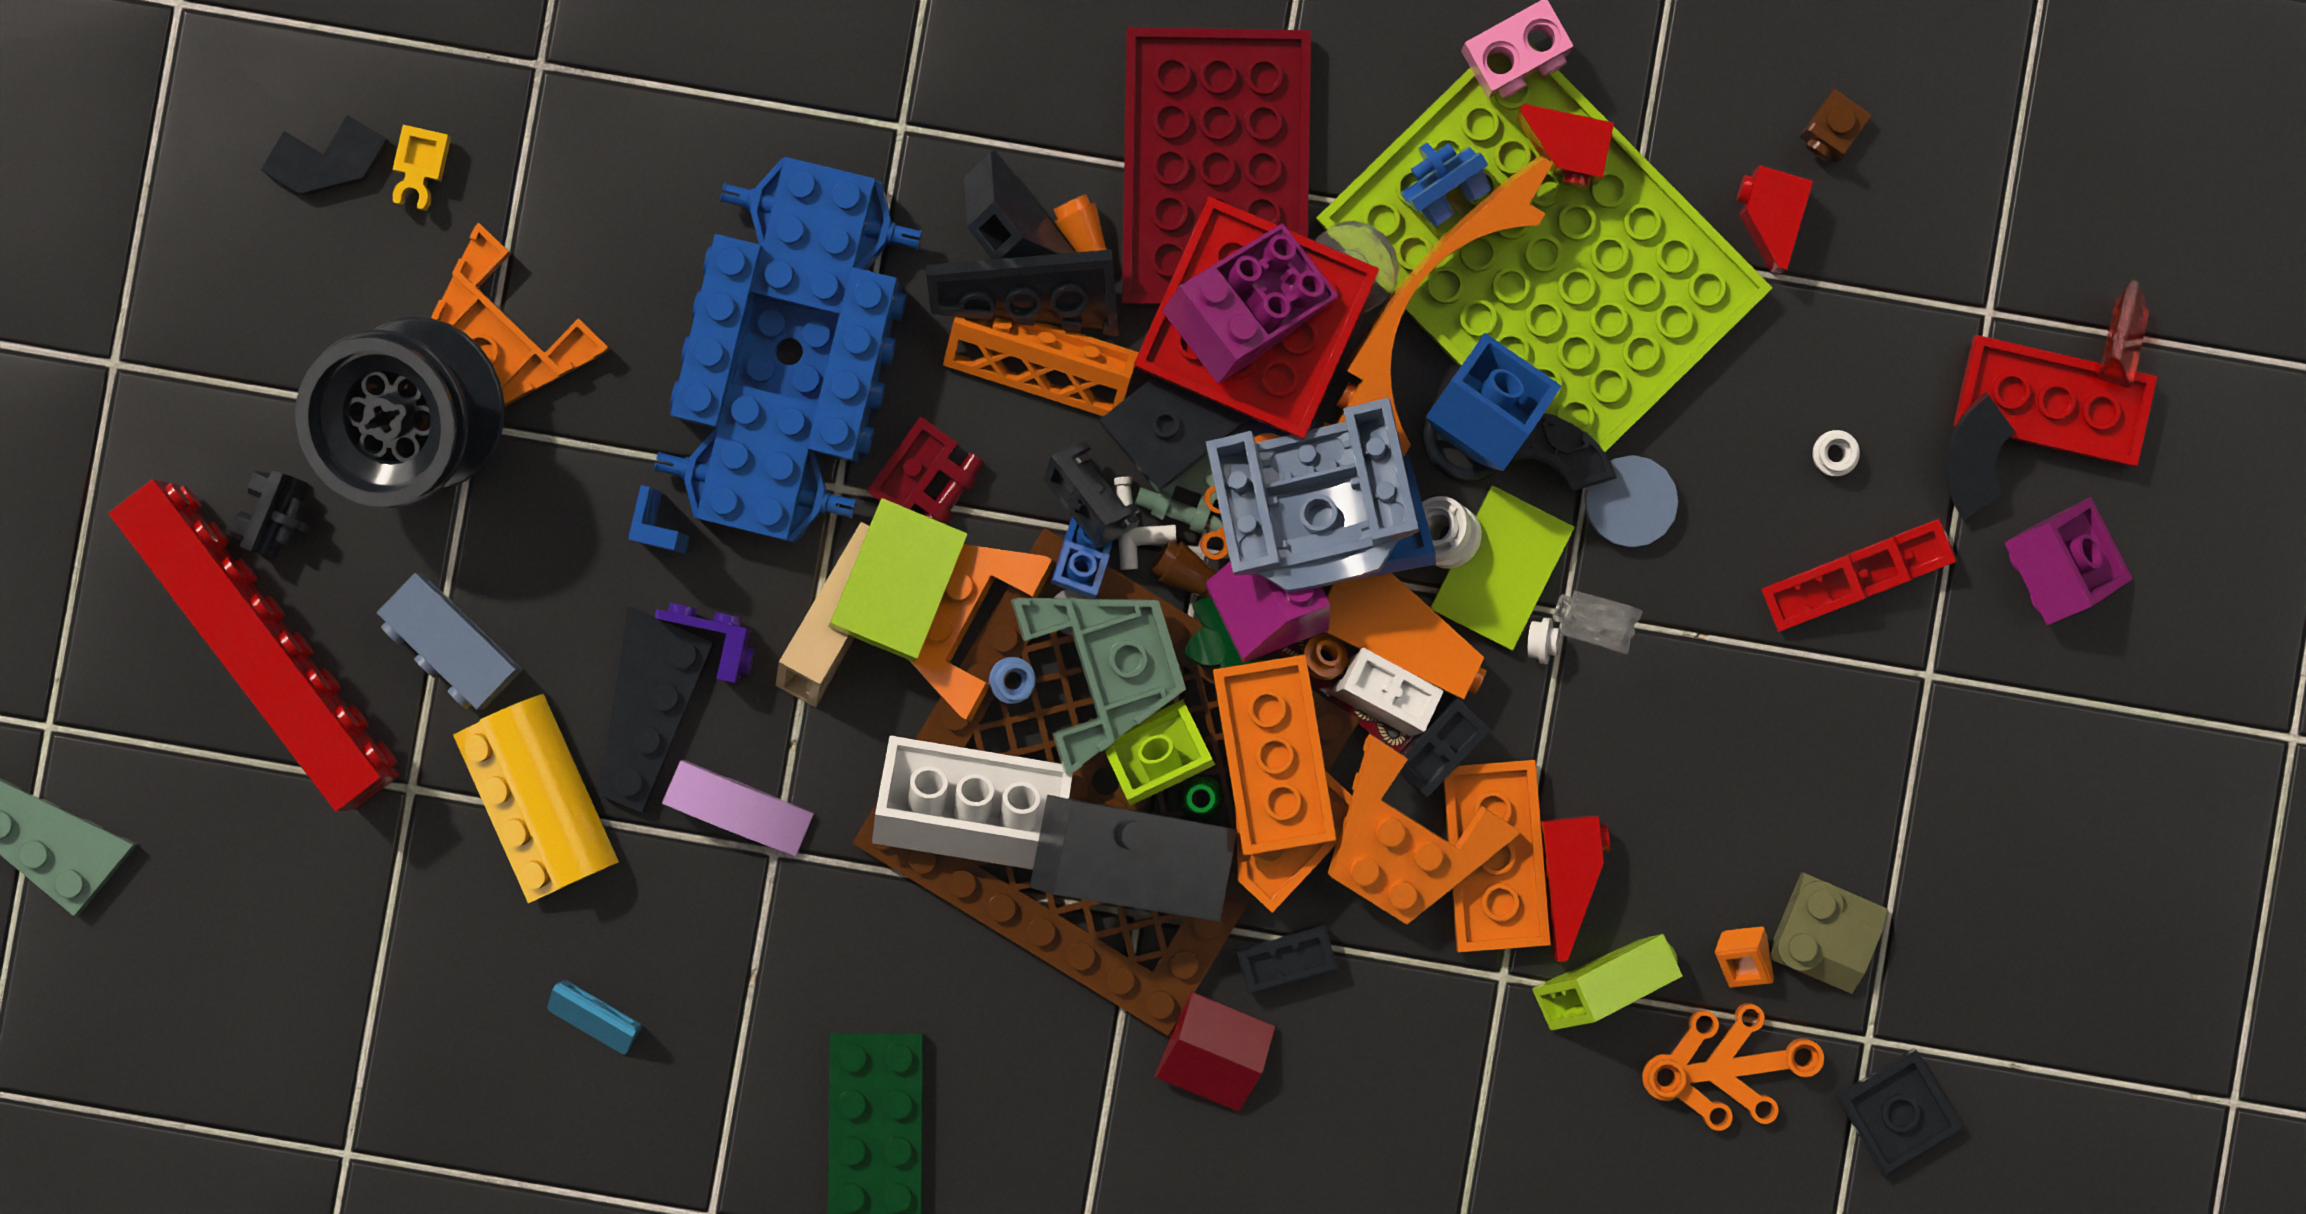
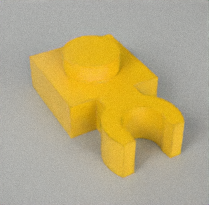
M407 125L402 126L393 170L405 174V178L396 185L393 191V202L396 205L403 206L405 195L409 191L416 190L419 193L417 208L422 211L428 210L431 204V193L427 188L428 179L442 181L451 137L448 134Z

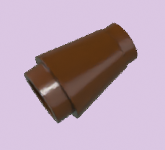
M1168 540L1154 561L1151 572L1159 576V582L1200 597L1211 598L1206 588V582L1216 574V571L1183 542L1176 544Z

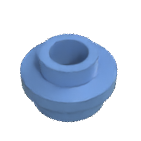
M1007 657L1001 659L993 666L989 675V686L994 696L999 700L1009 704L1020 703L1033 692L1036 680L1035 673L1030 664L1025 660L1017 657ZM1014 671L1018 676L1017 684L1012 688H1007L1004 684V678L1009 672Z

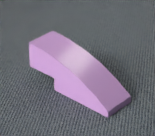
M680 760L662 804L793 856H797L814 816V813L686 760Z

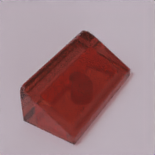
M2132 280L2128 283L2115 302L2098 372L2100 380L2125 388H2131L2133 385L2149 317L2148 306L2139 282Z

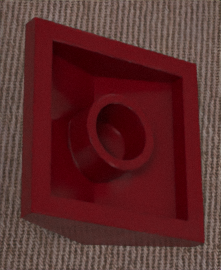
M1190 991L1154 1077L1239 1112L1263 1072L1275 1026Z

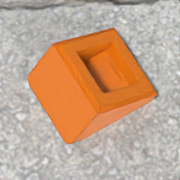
M1764 927L1727 930L1721 933L1715 954L1729 988L1773 983L1774 974L1768 938Z

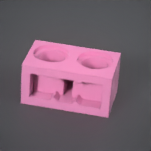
M1541 0L1466 41L1461 52L1487 98L1489 99L1499 93L1502 99H1505L1526 87L1527 84L1524 79L1540 70L1544 77L1566 65L1568 62L1565 56L1570 53L1573 44L1549 1ZM1534 31L1546 33L1551 40V48L1544 52L1535 51L1528 43V34ZM1494 53L1505 55L1511 63V70L1506 74L1492 72L1487 65V57Z

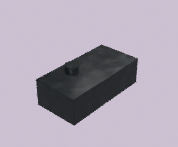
M1047 794L1030 888L1058 896L1220 922L1237 829L1208 822Z

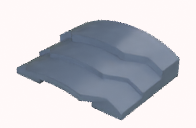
M1389 398L1343 408L1345 422L1309 430L1305 440L1293 435H1287L1257 443L1252 431L1206 442L1234 576L1260 574L1287 593L1333 585L1381 571L1397 541L1419 532L1397 426Z

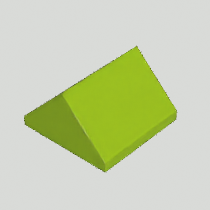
M1183 699L1153 713L1143 722L1136 724L1118 737L1113 744L1105 749V753L1130 806L1215 765Z

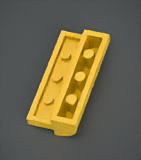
M544 694L495 712L481 719L480 722L453 735L528 903L619 863Z

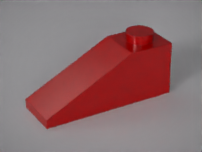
M1595 815L1541 821L1553 959L1558 962L1568 961L1604 864L1603 852H1610L1607 824L1600 825L1599 816Z

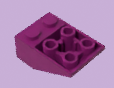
M1281 223L1181 284L1162 312L1219 384L1253 363L1336 300L1339 295L1284 224Z

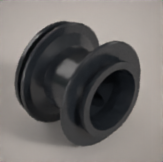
M407 317L392 320L378 326L374 330L353 333L339 339L323 351L307 370L299 387L295 405V426L299 444L307 462L328 487L346 499L366 506L395 508L423 501L437 491L463 483L478 473L492 457L500 441L504 425L505 402L501 382L492 362L473 339L451 324L433 318ZM408 380L417 387L416 396L409 392L407 387ZM399 410L400 415L396 416L394 420H389L388 415H390V412ZM423 411L430 414V426H427L423 421ZM406 438L411 439L414 445L406 441Z

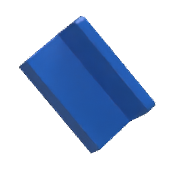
M641 485L628 540L686 554L690 539L689 535L655 526L662 492L652 487Z

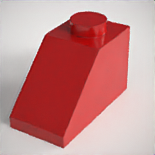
M1522 104L1518 111L1517 121L1540 157L1553 162L1549 170L1551 174L1563 177V184L1576 188L1587 189L1590 183L1598 184L1603 178L1614 123Z
M1760 165L1752 172L1751 176L1744 175L1736 201L1743 203L1740 217L1769 271L1780 275L1788 269L1813 181Z

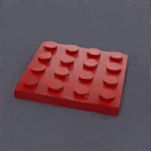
M1209 196L1133 365L1136 369L1289 435L1305 440L1380 269L1288 230L1339 296L1253 363L1218 384L1162 310L1181 284L1278 225Z

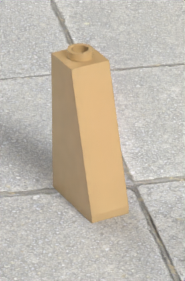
M863 522L856 529L778 664L775 686L815 708L855 638L828 626L870 527Z

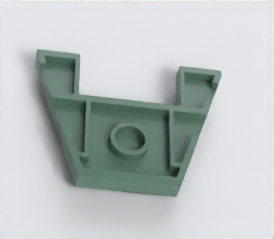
M1015 598L1011 600L1024 641L1070 627L1098 717L1097 719L1052 733L1065 774L1078 770L1091 757L1105 750L1118 737L1136 724L1143 722L1186 690L1159 600Z

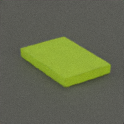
M1492 485L1476 515L1482 531L1481 542L1477 552L1467 563L1449 569L1430 608L1435 613L1513 651L1575 527Z
M881 498L828 627L916 662L967 533Z

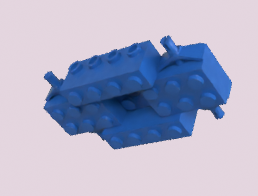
M784 157L781 158L756 188H751L750 190L727 183L723 185L722 190L724 192L738 195L739 197L721 193L720 202L746 207L747 211L751 212L759 244L715 234L712 247L709 246L703 265L705 276L701 292L698 291L692 310V318L694 320L690 336L686 337L682 349L681 363L683 365L679 381L675 382L670 399V408L672 410L670 415L678 420L714 428V430L694 453L685 459L658 452L656 460L671 463L673 466L655 462L654 471L680 476L684 480L694 518L797 543L821 513L826 514L828 512L849 517L850 519L853 518L855 511L837 507V505L856 508L857 500L833 495L830 491L826 490L818 454L859 463L860 455L868 456L870 452L874 428L867 426L871 410L879 411L882 404L885 384L878 381L882 365H891L896 339L889 336L893 320H902L907 294L900 293L902 285L896 277L867 271V269L887 245L891 246L892 243L918 250L920 246L919 240L903 236L921 240L922 230L898 226L896 222H892L884 187L875 178ZM788 339L799 341L803 348L801 359L793 365L781 363L777 355L780 344Z

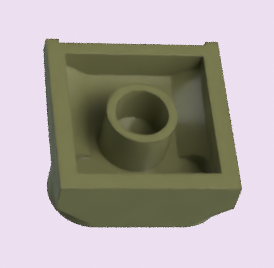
M1801 872L1770 945L1771 960L1853 994L1867 970L1883 932L1888 909Z

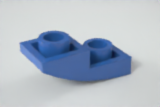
M1071 516L1051 584L1095 599L1110 556L1109 552L1113 540L1096 548Z

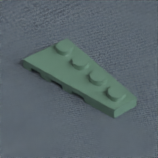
M0 778V855L73 916L80 915L138 844L102 829V826L87 819L77 817L61 809L60 806L21 790L20 787Z

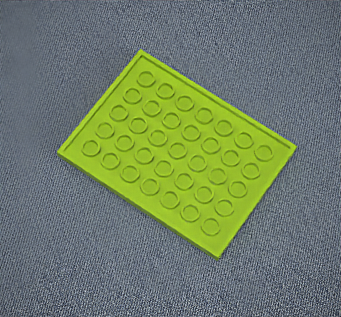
M1528 40V43H1529L1530 47H1531L1532 49H1534L1535 51L1540 52V51ZM1494 53L1487 57V65L1492 72L1506 74L1511 70V63L1505 55ZM1469 68L1317 216L1316 221L1351 257L1379 268L1380 272L1376 282L1391 296L1445 233L1505 180L1540 156L1517 121L1518 111L1523 103L1608 121L1559 70L1544 77L1539 70L1524 79L1527 86L1505 99H1502L1498 93L1488 99L1473 71ZM1613 127L1603 178L1598 184L1590 183L1587 189L1568 186L1562 183L1563 177L1552 175L1548 171L1530 202V205L1545 213L1538 226L1514 227L1496 231L1463 245L1448 255L1426 276L1404 310L1459 367L1462 366L1483 334L1486 333L1560 384L1562 387L1544 413L1558 416L1585 431L1601 446L1604 452L1772 289L1765 279L1615 127ZM1428 143L1437 152L1449 143L1458 155L1470 147L1476 154L1482 153L1488 163V166L1483 168L1491 190L1477 200L1469 202L1465 199L1459 187H1455L1445 194L1455 213L1440 225L1434 226L1420 212L1408 206L1400 194L1418 182L1411 172V168L1423 161L1418 148Z

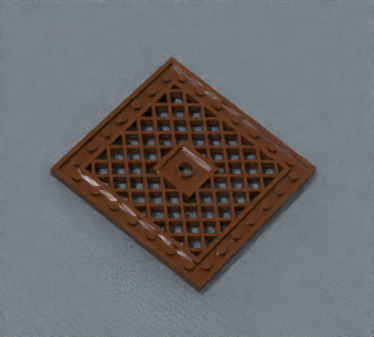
M1044 528L1028 554L1047 556L1057 564L1064 539ZM1056 564L1038 598H1055L1061 591L1066 590L1063 587L1051 584ZM1106 565L1095 599L1159 600L1177 661L1180 665L1193 672L1182 675L1184 682L1196 680L1201 704L1188 707L1190 714L1203 711L1209 736L1202 737L1205 744L1211 742L1217 766L1198 774L1208 776L1219 774L1224 794L1222 807H1227L1231 827L1236 829V815L1233 804H1235L1234 797L1230 795L1225 772H1229V766H1223L1217 742L1224 739L1223 733H1215L1210 713L1211 708L1219 707L1218 700L1207 701L1202 680L1203 678L1215 685L1213 670L1220 669V666H1200L1185 655L1187 643L1203 626L1193 617ZM1009 585L959 668L989 684L990 672L993 666L1001 659L1007 657L1020 658L1022 655V659L1031 666L1029 652L1053 647L1059 672L1035 677V687L1031 693L1035 711L1010 717L1007 703L999 700L1003 719L980 724L996 698L990 687L971 722L960 717L941 696L915 740L965 748L974 734L977 750L985 751L981 731L1005 725L1011 751L999 754L1020 757V755L1044 749L1047 762L1055 763L1051 747H1055L1056 744L1054 740H1049L1044 716L1069 710L1072 726L1079 725L1075 708L1094 704L1092 697L1073 701L1068 676L1084 673L1082 666L1066 670L1060 647L1062 644L1074 642L1073 635L1058 638L1057 631L1050 633L1051 640L1028 645L1030 640L1024 641L1011 600L1033 597ZM1257 658V662H1263L1262 659ZM1009 672V673L1005 676V678H1004V683H1005V681L1007 680V678H1008V676L1010 675L1011 672ZM1061 678L1067 703L1042 709L1036 684ZM1017 682L1006 684L1005 686L1007 688H1012L1017 684ZM1312 690L1324 768L1328 773L1360 719ZM1174 699L1168 702V706L1174 704ZM1037 718L1043 743L1018 749L1012 723ZM1105 750L1098 752L1083 763L1082 767L1073 772L1069 798L1140 811L1144 809L1150 799L1148 797L1130 806L1121 785H1119L1114 793L1109 795L1096 791L1093 786L1095 772L1104 767L1113 769ZM1196 791L1193 793L1192 802L1195 806L1204 807L1208 804L1199 805ZM1163 792L1156 793L1162 815L1186 816L1181 810L1168 813ZM877 803L852 842L855 846L1167 1036L1179 1019L1190 991H1196L1253 897V894L1238 881L1237 844L1235 840L1220 922L1169 913L1159 916L1158 912L1151 911L1152 918L1127 923L1124 907L1116 905L1121 925L1096 931L1090 906L1103 903L1081 899L1080 902L1056 907L1054 895L1046 893L1048 908L1020 891L1030 888L1031 880L1017 883L1013 866L1005 865L1009 883L981 867L982 865L990 864V862L872 843ZM1083 908L1088 931L1060 914ZM1185 917L1169 945L1166 946L1161 923ZM1155 925L1160 949L1135 955L1129 931ZM1123 932L1128 956L1099 938ZM1161 957L1153 971L1139 963Z

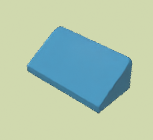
M563 980L554 986L547 1005L548 1010L554 1015L623 1055L629 1052L643 1028L639 1022L568 980Z

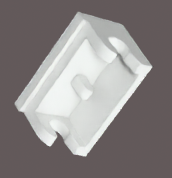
M1361 648L1359 653L1348 659L1346 665L1348 670L1344 677L1335 683L1330 695L1409 736L1425 732L1444 690L1365 648Z

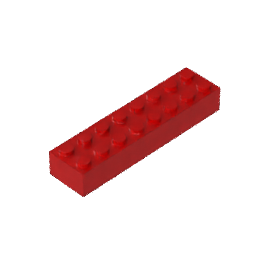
M152 479L108 513L334 811L356 810L400 776L393 767L397 764L395 756L383 742L380 741L375 744L365 729L369 727V723L364 715L354 705L347 707L337 693L341 690V686L326 668L319 670L309 656L314 652L309 643L299 632L296 631L291 634L281 621L286 616L283 609L270 595L262 596L253 584L258 580L256 574L243 559L239 558L236 561L226 548L230 541L221 528L213 521L207 524L198 512L202 504L196 495L186 485L180 488L173 482L168 483Z

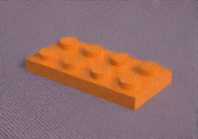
M1306 654L1214 669L1213 675L1243 856L1335 841L1336 835Z
M1522 760L1457 766L1443 781L1448 842L1452 845L1457 844L1481 806L1487 808L1520 831L1516 838L1452 888L1457 952L1551 945L1536 761Z

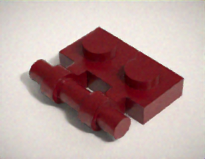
M920 416L867 492L879 501L883 498L910 510L917 504L927 512L924 516L947 524L953 516V513L950 512L966 489L971 491L978 481L974 477L985 462L970 452L960 467L949 458L959 444ZM942 471L951 479L937 499L934 500L924 492L937 474Z

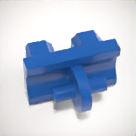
M1425 143L1418 148L1423 161L1411 168V172L1418 182L1400 194L1408 206L1420 212L1429 223L1438 226L1455 213L1445 197L1446 193L1458 186L1465 199L1471 202L1491 190L1483 168L1488 166V163L1482 153L1476 154L1470 147L1457 155L1449 143L1437 152L1428 143Z

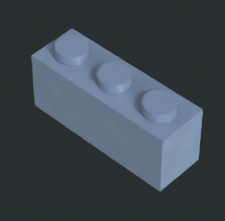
M414 573L377 612L385 621L381 626L384 632L402 646L407 642L419 654L414 660L432 677L435 678L440 674L452 685L448 689V693L467 710L471 706L476 709H486L523 670L425 574Z

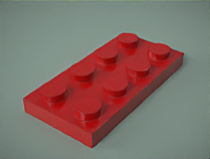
M1976 335L1972 339L1953 426L1956 427L1968 407L1987 392L2015 430L2008 439L2128 467H2137L2158 376Z

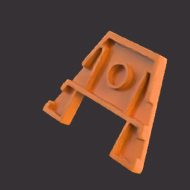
M480 223L474 227L469 237L471 240L462 258L458 260L452 272L453 277L442 300L439 299L431 318L451 324L466 333L482 348L492 362L501 382L505 402L504 407L603 356L611 349L578 318L544 352L480 291L479 287L512 253Z
M963 544L916 662L910 661L960 717L970 722L972 721L990 686L988 683L952 665L950 662L994 579L997 578L1033 598H1038L1056 564L1054 560L1047 556Z
M1369 734L1365 740L1363 747L1365 753L1359 773L1356 772L1352 786L1354 790L1347 816L1343 817L1328 874L1403 923L1409 924L1516 838L1520 831L1487 808L1481 806L1457 844L1452 845L1383 801L1382 797L1408 759Z

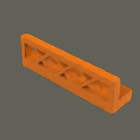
M994 316L991 321L955 317L943 366L1105 416L1125 400L1129 383L1135 370L1133 364L1139 352L1077 332L1062 330L1061 327L1045 322L1035 321L1034 326L1016 324L1012 318ZM960 340L977 345L984 356L973 359L957 354ZM1009 356L1019 358L1024 362L1028 370L1020 373L1008 370L1002 359ZM1053 370L1066 373L1072 383L1064 387L1052 384L1046 373ZM1101 384L1116 389L1117 393L1114 403L1096 398L1089 388Z

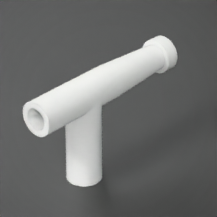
M1132 477L1114 478V485H1117V496L1125 506L1133 504L1131 491ZM1175 525L1136 527L1119 536L1120 570L1138 569L1137 546L1166 544L1168 540L1176 543Z

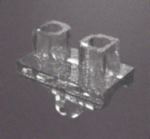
M1574 590L1572 597L1564 594L1560 596L1553 614V620L1562 624L1560 632L1563 636L1627 655L1630 649V639L1635 634L1634 625L1641 618L1643 611L1632 606Z

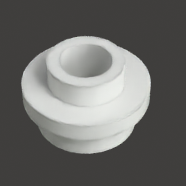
M1833 430L1824 433L1817 439L1813 446L1812 456L1816 467L1822 473L1838 477L1848 474L1855 468L1859 461L1860 450L1858 443L1850 434L1840 430ZM1832 445L1842 449L1843 457L1839 462H1833L1828 457L1827 452Z
M1543 618L1542 622L1532 621L1530 625L1528 657L1539 659L1540 664H1548L1550 655L1558 656L1561 632L1560 628H1553L1552 618Z

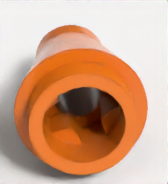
M1087 194L1053 209L1058 219L1054 223L1076 252L1107 250L1096 203L1091 204Z

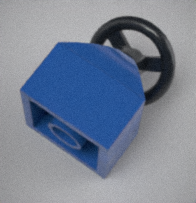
M1484 333L1426 416L1423 441L1430 461L1446 476L1465 482L1483 480L1494 475L1499 470L1504 471L1562 386ZM1437 441H1447L1472 458L1475 467L1464 468L1451 463L1442 454Z

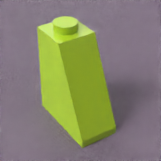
M1664 934L1639 939L1532 988L1552 1031L1596 1022L1682 977V974L1677 965L1678 959L1674 948L1667 942Z

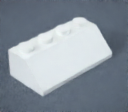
M890 736L876 807L872 843L1033 870L1047 794L1069 798L1073 773L1065 774L1062 764Z

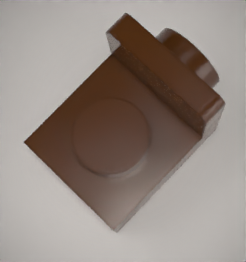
M1833 89L1800 137L1808 142L1806 148L1816 157L1827 162L1830 158L1838 162L1847 154L1850 145L1872 114L1836 89Z

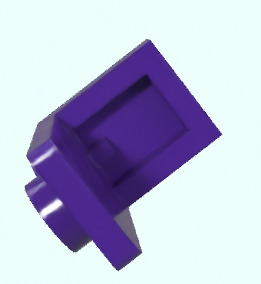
M669 603L668 611L656 609L654 617L656 619L726 633L717 679L740 683L742 675L749 676L755 649L748 647L752 629L740 627L741 617L715 612L713 621L696 618L697 608Z

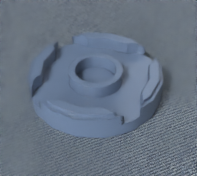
M1635 455L1615 458L1610 462L1617 478L1590 486L1586 491L1584 502L1587 518L1596 533L1612 544L1627 548L1648 545L1663 536L1675 520L1678 507L1676 485L1666 469L1649 458Z

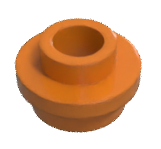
M1316 635L1303 648L1302 655L1306 654L1308 671L1314 678L1331 680L1338 677L1347 667V650L1340 640L1331 635ZM1321 650L1329 653L1333 661L1325 660L1321 655Z

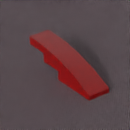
M1938 518L1764 587L1761 590L1777 630L1780 632L1910 581L1923 574L1955 563L1958 560L1941 518Z

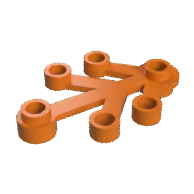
M1745 1003L1737 1008L1734 1016L1735 1023L1707 1061L1688 1064L1703 1040L1713 1037L1719 1028L1718 1019L1713 1013L1707 1010H1698L1691 1015L1689 1019L1690 1029L1671 1054L1656 1055L1646 1063L1642 1073V1081L1645 1089L1651 1096L1662 1101L1679 1098L1702 1115L1705 1124L1713 1130L1722 1131L1727 1129L1733 1120L1732 1111L1722 1102H1711L1690 1083L1711 1081L1746 1107L1750 1116L1755 1121L1761 1124H1769L1778 1116L1779 1109L1776 1101L1767 1095H1759L1736 1077L1789 1069L1801 1077H1811L1817 1074L1824 1064V1054L1821 1047L1809 1039L1799 1038L1789 1043L1786 1050L1734 1057L1750 1034L1759 1030L1765 1021L1764 1013L1760 1007L1752 1003ZM1748 1009H1754L1757 1013V1021L1752 1026H1745L1742 1022V1015ZM1702 1016H1708L1712 1021L1710 1030L1705 1033H1700L1696 1028V1022ZM1801 1048H1806L1810 1053V1059L1804 1065H1798L1794 1059L1796 1051ZM1664 1068L1670 1069L1673 1073V1079L1668 1085H1660L1657 1081L1658 1072ZM1761 1101H1768L1771 1105L1770 1114L1764 1118L1758 1117L1755 1111L1757 1104ZM1715 1108L1724 1109L1726 1114L1725 1120L1720 1124H1713L1710 1120V1113Z

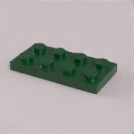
M830 1033L828 1214H922L924 1033Z

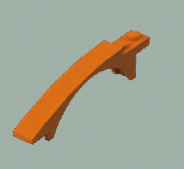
M1538 156L1505 180L1441 237L1388 298L1343 367L1358 378L1354 384L1347 381L1340 391L1334 404L1340 409L1332 423L1329 424L1324 421L1320 427L1345 422L1343 408L1389 398L1397 426L1403 457L1405 456L1411 444L1401 426L1395 409L1391 387V357L1395 334L1410 298L1426 276L1448 255L1463 245L1496 231L1514 227L1538 226L1545 213L1530 205V202L1553 162Z

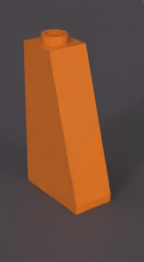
M1387 573L1359 578L1331 586L1326 596L1331 605L1329 630L1323 633L1331 635L1358 650L1365 648L1460 700L1465 698L1467 692L1473 695L1477 693L1487 670L1480 667L1484 657L1394 574Z

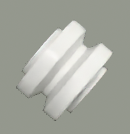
M1436 496L1422 502L1436 552V566L1451 569L1467 563L1475 555L1481 542L1482 531L1478 518L1470 510L1449 497ZM1449 525L1448 533L1439 540L1442 530Z

